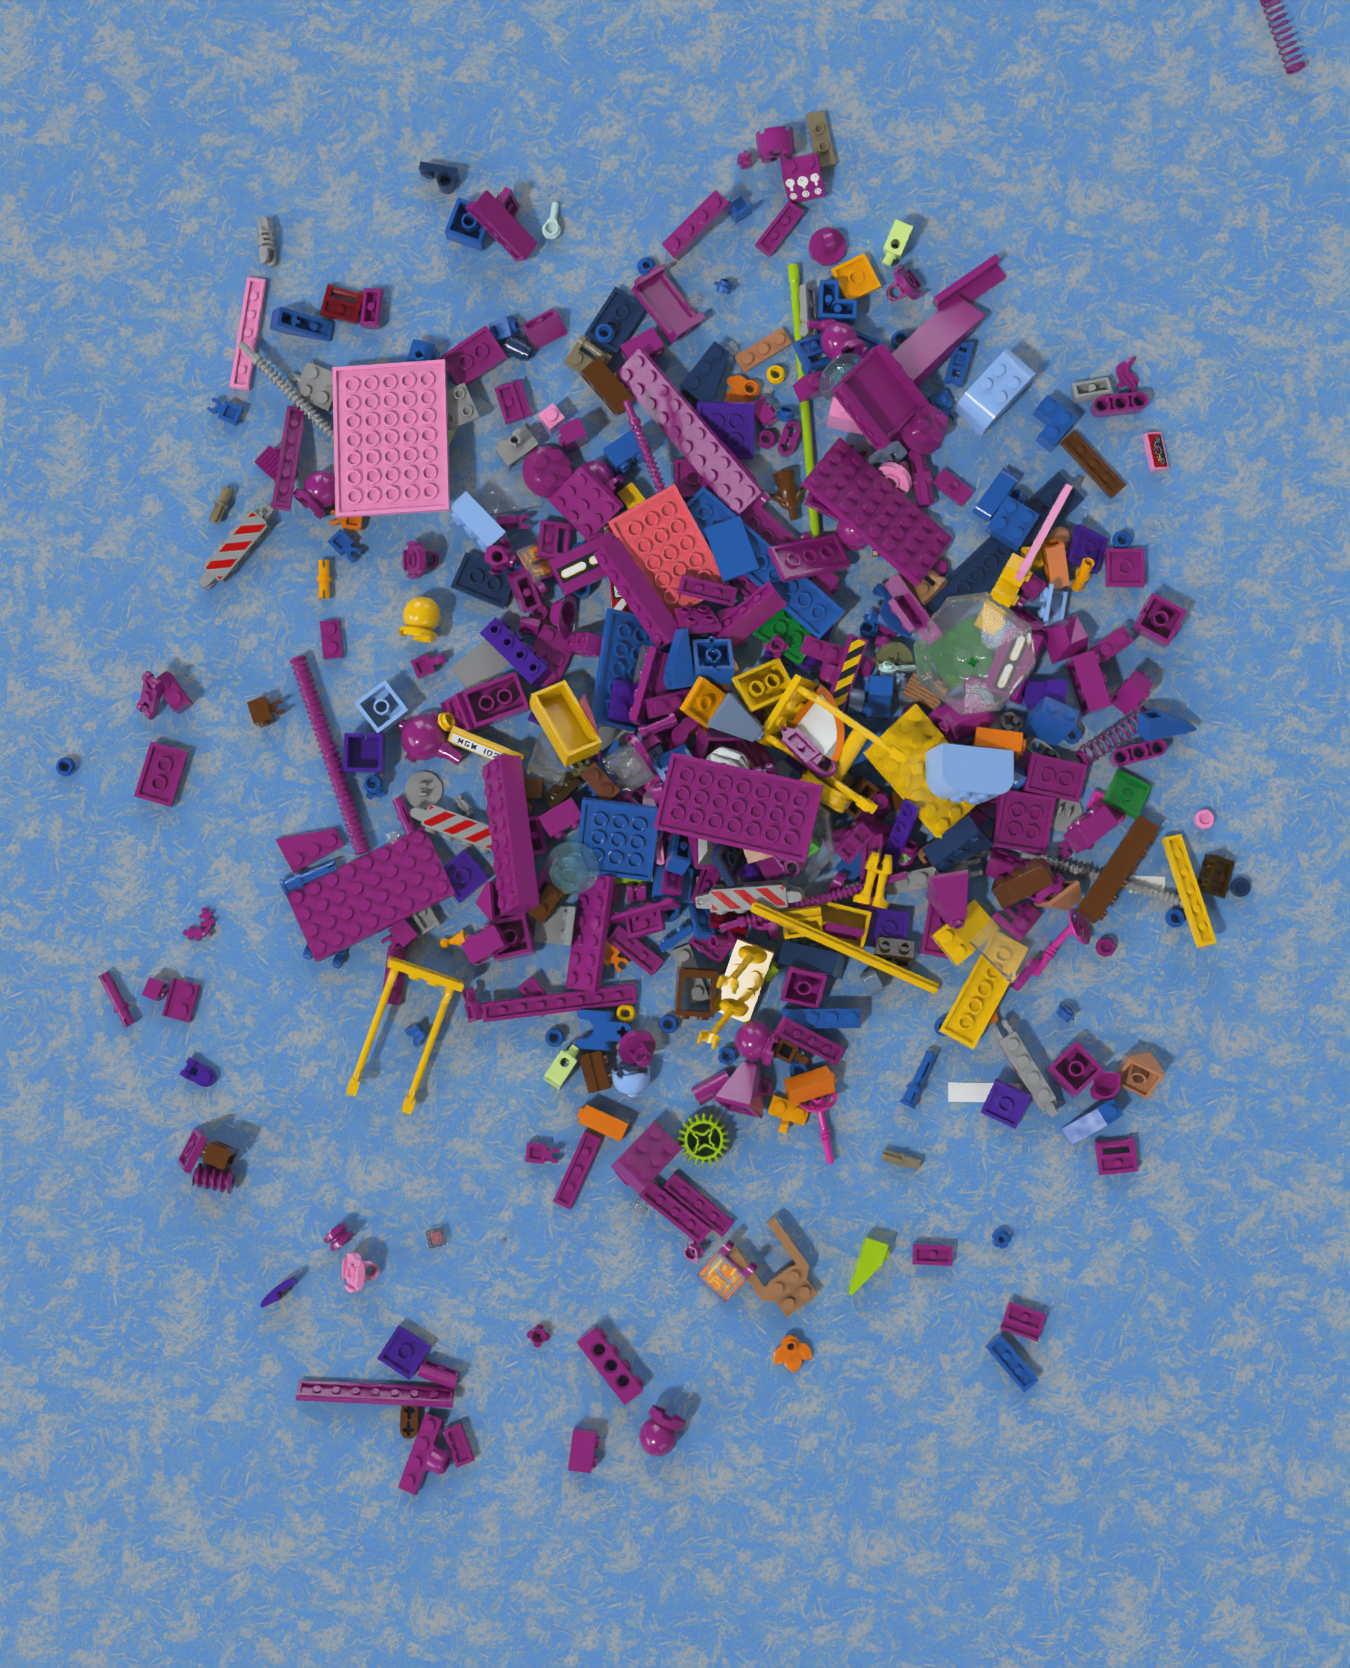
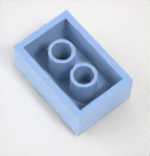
M466 491L450 506L452 512L450 515L453 517V521L459 527L463 525L465 533L472 540L477 539L476 542L483 552L487 553L485 550L489 545L500 544V538L508 541L506 532Z

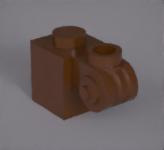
M524 778L528 817H531L534 810L529 802L531 800H542L543 780Z

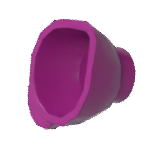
M875 785L879 788V791L872 798V802L878 807L873 814L882 820L892 808V799L883 786Z
M1110 1071L1100 1073L1094 1079L1093 1085L1090 1088L1091 1097L1098 1101L1117 1097L1121 1088L1120 1074Z

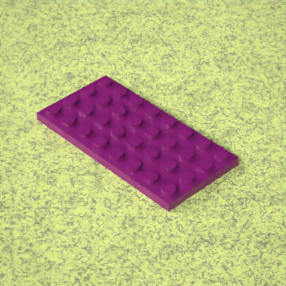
M841 437L835 441L801 483L915 587L922 582L953 539Z
M672 752L654 829L806 863L824 786Z
M424 826L417 829L416 832L392 841L338 868L337 871L305 884V887L302 889H295L286 895L317 963L456 895L427 831H424Z

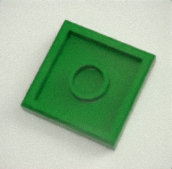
M1118 768L1101 802L1136 820L1152 786Z

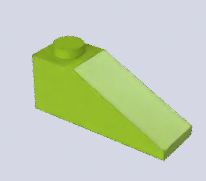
M864 1237L847 1290L849 1295H853L876 1272L884 1260H888L890 1249H888L889 1245L887 1243Z

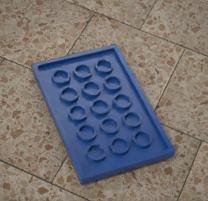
M608 608L606 611L591 711L598 725L639 733L637 727H640V725L607 718L613 680H620L639 685V675L645 664V653L648 651L649 646H657L652 642V639L634 614ZM672 641L662 647L660 651L669 654ZM646 712L645 725L663 718V715L648 718V713Z

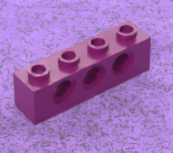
M594 1326L577 1340V1344L625 1406L643 1391L642 1385L644 1382L638 1375H633L630 1371L632 1367L626 1359L622 1360L618 1355L620 1351L614 1343L610 1345L606 1339L608 1337L606 1332L602 1328L598 1329L597 1326ZM596 1344H603L605 1351L597 1353L594 1350V1346ZM608 1360H615L617 1366L614 1369L608 1368L606 1365ZM621 1375H626L629 1378V1382L621 1384L618 1378Z

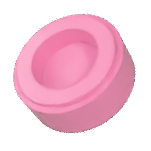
M1200 810L1194 816V823L1200 829H1207L1213 825L1214 815L1209 810Z

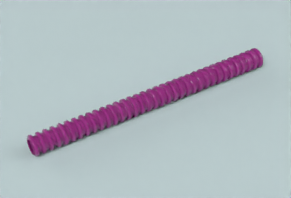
M296 656L290 660V664H293L292 669L295 670L293 673L297 676L295 679L298 681L297 685L300 686L301 697H304L303 703H306L305 708L308 709L307 714L310 715L308 718L312 721L310 724L314 726L312 730L316 732L314 735L317 737L316 741L319 742L320 753H323L322 759H325L324 764L327 765L326 770L329 771L327 774L331 777L329 780L332 782L331 786L334 787L335 798H338L337 804H340L341 815H344L343 821H346L345 826L348 827L347 832L350 833L348 836L352 839L350 842L354 845L352 846L355 849L354 854L361 855L371 850V847H368L369 841H366L367 836L364 835L365 830L362 829L364 826L360 823L362 820L358 817L360 814L356 812L358 809L354 806L356 803L353 802L354 797L351 796L350 785H347L348 779H345L346 774L343 773V768L341 767L343 764L339 761L341 759L338 757L339 752L335 750L337 746L334 745L335 741L332 740L333 735L330 734L329 723H326L327 718L324 717L325 712L322 711L324 708L320 705L322 702L319 700L320 696L317 695L316 684H313L314 679L311 678L310 667H307L306 656Z

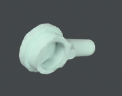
M552 202L550 218L542 227L544 237L550 240L556 239L561 233V227L557 222L559 203Z
M885 661L879 664L878 669L881 676L894 677L897 673L915 672L916 666H895L893 662Z

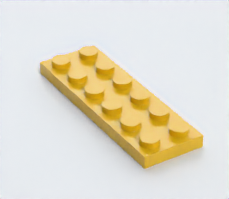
M999 932L993 934L986 943L939 1031L974 1050L1028 948Z

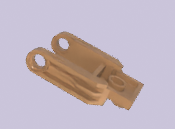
M773 1217L766 1223L795 1263L771 1278L766 1285H763L755 1272L747 1278V1281L761 1300L776 1302L783 1314L788 1317L818 1294L807 1280L809 1264L777 1219ZM736 1246L728 1252L732 1260L743 1271L749 1266Z

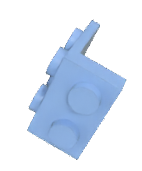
M1052 583L1044 587L1039 597V602H1042V605L1038 609L1036 617L1044 623L1043 627L1064 619L1068 592L1054 590V584Z

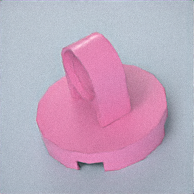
M906 461L898 463L886 462L877 469L904 495L911 489L912 480L909 475V465Z
M347 1253L348 1257L343 1258L342 1279H346L348 1284L344 1286L348 1292H359L362 1290L364 1281H371L377 1278L379 1267L371 1261H363L358 1253ZM373 1266L372 1274L366 1276L365 1271L367 1267Z

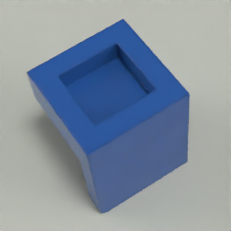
M742 196L733 202L730 199L728 200L733 206L728 213L736 224L752 214V205H747Z

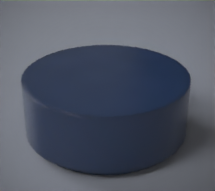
M1236 878L1230 884V891L1236 897L1246 896L1250 892V883L1245 878Z

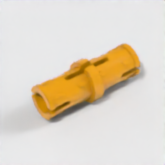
M1084 558L1080 568L1076 570L1075 579L1071 584V588L1074 591H1082L1085 582L1089 580L1091 569L1094 566L1093 559Z
M318 560V599L324 600V592L325 598L331 599L330 582H332V577H330V560H325V567H323V560Z

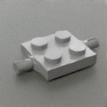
M310 362L306 363L301 375L290 371L287 379L297 382V395H301V399H305L306 403L308 402L313 406L330 412L333 404L332 371Z

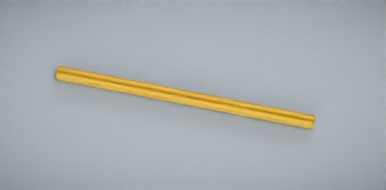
M754 902L751 906L750 911L754 914L932 994L938 991L939 984L761 903Z

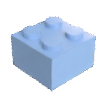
M385 680L354 703L377 734H384L410 714V711Z

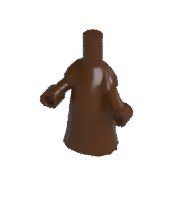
M793 469L774 473L772 476L780 497L777 496L776 492H772L769 495L770 499L778 502L782 508L788 510L791 521L798 520L796 507L799 505L801 496L806 488L799 486L796 493Z

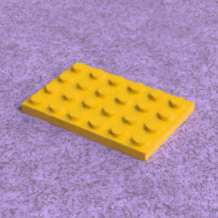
M914 704L880 736L888 744L899 748L910 756L905 764L891 758L888 752L875 743H872L863 754L903 800L905 798L909 799L920 808L918 818L936 838L942 839V834L958 823L976 805L968 804V801L952 803L949 799L936 797L929 790L926 783V751L941 743L950 744V742L920 707Z

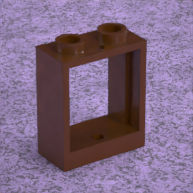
M677 966L673 1012L675 1015H678V1018L690 1019V1016L697 1017L698 1020L714 1018L718 971L716 969ZM684 977L711 979L708 1011L681 1009Z

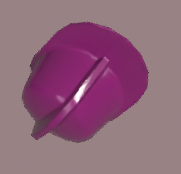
M572 595L566 596L563 600L555 601L550 610V621L554 626L558 627L561 637L565 640L568 639L573 630L577 613V602Z

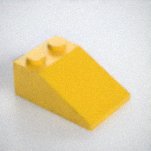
M777 658L733 677L732 681L749 713L777 704L790 684L791 679L780 658Z
M974 899L967 905L966 921L962 928L954 929L945 923L930 937L954 966H957L995 934L999 928Z

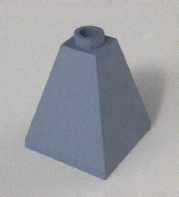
M728 693L707 724L710 728L752 742H760L765 736V728L753 712L749 713L744 701L737 693Z

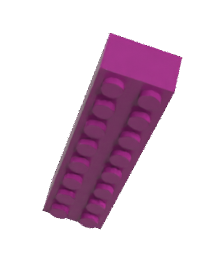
M499 755L484 765L482 770V777L485 782L484 794L487 799L486 811L489 815V832L492 840L491 850L494 856L493 868L496 873V889L498 890L499 897L498 907L501 915H523L540 904L522 762L519 755Z

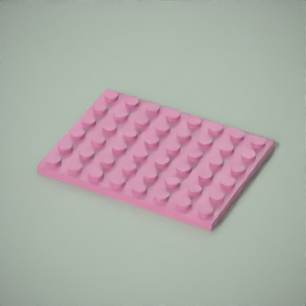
M445 359L332 367L335 516L337 518L450 511L447 371Z

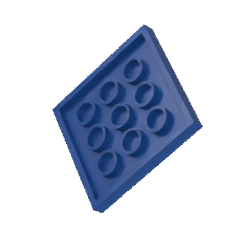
M583 797L575 872L652 881L658 832L657 829H654V824L659 807Z

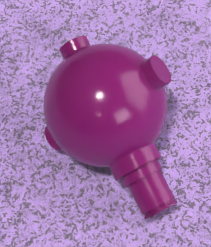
M432 712L431 715H417L408 721L403 719L400 722L398 729L401 730V744L407 753L406 759L415 763L416 760H430L438 757L440 759H447L457 766L463 760L465 754L455 749L451 745L452 743L447 741L446 731L438 724L439 715L435 712Z

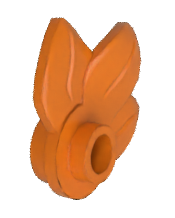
M741 375L730 376L726 379L731 389L726 393L724 401L754 402V398L759 394V384L754 380H746ZM752 387L754 391L749 393L747 388Z
M786 1335L781 1340L780 1347L774 1351L773 1359L775 1364L785 1363L786 1368L795 1373L800 1369L802 1360L812 1359V1352L810 1347L806 1343L799 1342L796 1336ZM790 1343L794 1344L793 1347H787V1345Z

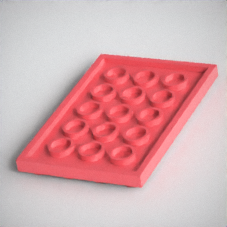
M675 484L670 485L607 522L615 537L619 538L671 615L675 608L683 606L692 607L703 601V599L677 594L681 575L727 586L730 585L728 581L723 583L713 553Z

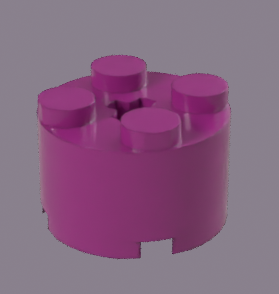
M777 126L764 129L765 133L760 134V131L756 132L757 153L762 163L773 162V159L780 158V161L791 159V155L795 154L793 129L791 127L789 130H786V126Z

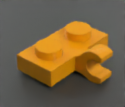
M773 1095L767 1114L782 1118L777 1132L786 1134L789 1121L804 1126L809 1111L804 1110L800 1104L791 1106L789 1100Z

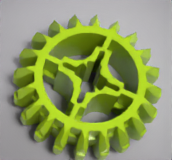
M706 1113L702 1114V1119H699L698 1114H695L696 1121L694 1122L689 1117L688 1121L691 1124L688 1126L686 1123H683L682 1126L686 1130H679V1133L683 1134L684 1137H678L677 1139L678 1141H684V1144H680L682 1148L685 1147L686 1149L682 1152V1155L684 1156L689 1153L690 1155L687 1160L690 1161L694 1157L695 1165L698 1164V1160H702V1166H705V1160H708L709 1164L712 1165V1158L719 1162L720 1159L717 1155L720 1154L724 1157L725 1153L721 1151L722 1148L726 1150L729 1148V1146L724 1145V1142H730V1138H724V1135L729 1134V1131L722 1132L721 1130L726 1125L723 1123L718 1126L720 1118L713 1122L712 1114L709 1116V1120L706 1119ZM702 1123L710 1124V1127L705 1132H699L693 1128ZM715 1129H717L720 1135L719 1146H716L711 1141V1135ZM689 1132L697 1139L693 1150L690 1149L687 1142ZM708 1134L709 1138L707 1140H709L711 1145L703 1143L699 1146V1136L704 1137ZM703 1147H708L714 1151L704 1156L697 1154Z

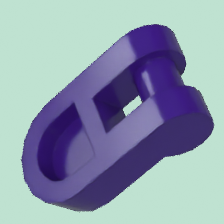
M188 1057L185 1069L181 1070L180 1075L200 1086H212L217 1079L215 1071L201 1062ZM194 1067L199 1069L196 1075L191 1073Z

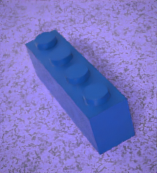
M781 1009V1019L784 1016L805 1028H860V1009Z

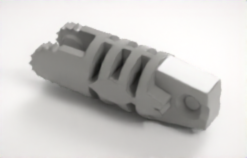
M263 217L258 219L257 232L260 263L263 265L267 264L269 267H275L276 248L272 220L269 217Z

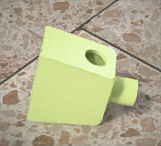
M897 219L895 220L883 248L885 257L882 264L893 267L895 260L901 259L911 237L913 226ZM892 245H897L898 248L894 249Z
M572 1044L569 1045L565 1052L561 1050L545 1073L543 1080L560 1090L577 1063L575 1057L580 1050ZM565 1061L568 1063V1065L566 1067L561 1066V1062Z

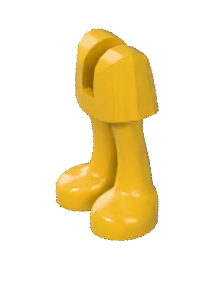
M872 851L865 865L867 876L864 888L860 894L853 896L852 901L870 905L876 874H879L876 893L871 906L888 909L889 903L885 900L884 892L888 875L892 874V855H884L880 868L877 867L880 853Z

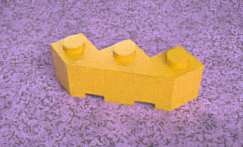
M1012 553L974 623L975 626L992 635L996 633L997 629L1002 630L1006 622L1003 618L1010 605L1015 606L1020 597L1017 593L1024 581L1028 582L1033 573L1030 571L1033 563H1031L1022 581L1019 582L1014 577L1024 558Z

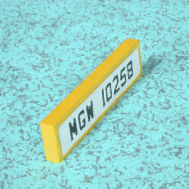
M455 726L452 727L447 740L454 745L491 760L499 755L521 756V762L524 758V755Z

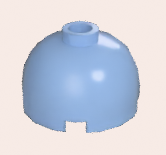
M623 1064L617 1066V1071L612 1069V1080L615 1088L623 1094H628V1097L638 1096L639 1093L649 1086L650 1066L642 1068L637 1064Z

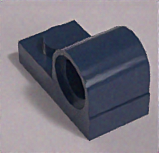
M420 161L419 171L424 178H437L439 190L444 194H451L455 191L459 177L457 168ZM444 180L451 181L448 185L442 184Z

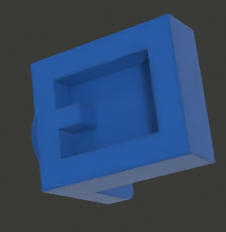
M505 317L488 323L490 332L496 341L512 336H521L520 324L516 317Z

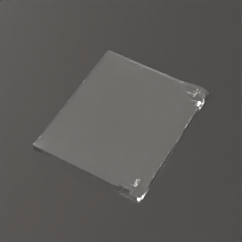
M992 917L969 943L1009 983H1013L1051 939L1034 924L1025 937L1019 941Z

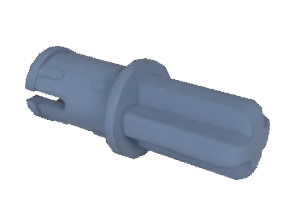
M903 672L901 674L897 673L893 677V692L901 693L907 685L905 673Z

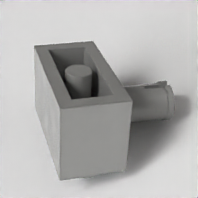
M524 426L523 428L515 429L512 432V436H509L508 439H501L496 444L495 451L506 467L511 470L525 460L532 450L538 448L539 443L527 427Z

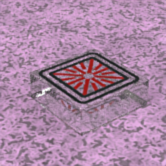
M444 1225L425 1230L429 1250L449 1245Z

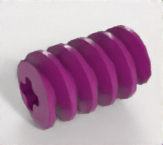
M199 1163L194 1171L192 1187L196 1184L198 1188H201L204 1184L206 1190L212 1187V1190L216 1191L219 1188L220 1192L223 1193L227 1189V1193L231 1194L235 1185L236 1175H233L232 1169H229L227 1174L222 1169L220 1172H217V1167L215 1166L211 1171L209 1164L206 1165L205 1169H202V1163Z

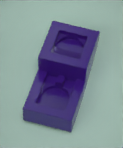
M293 1276L268 1293L260 1303L261 1308L282 1299L280 1291L298 1283L296 1277Z

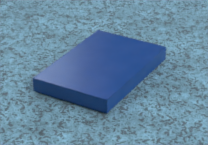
M740 516L704 528L723 583L759 570Z

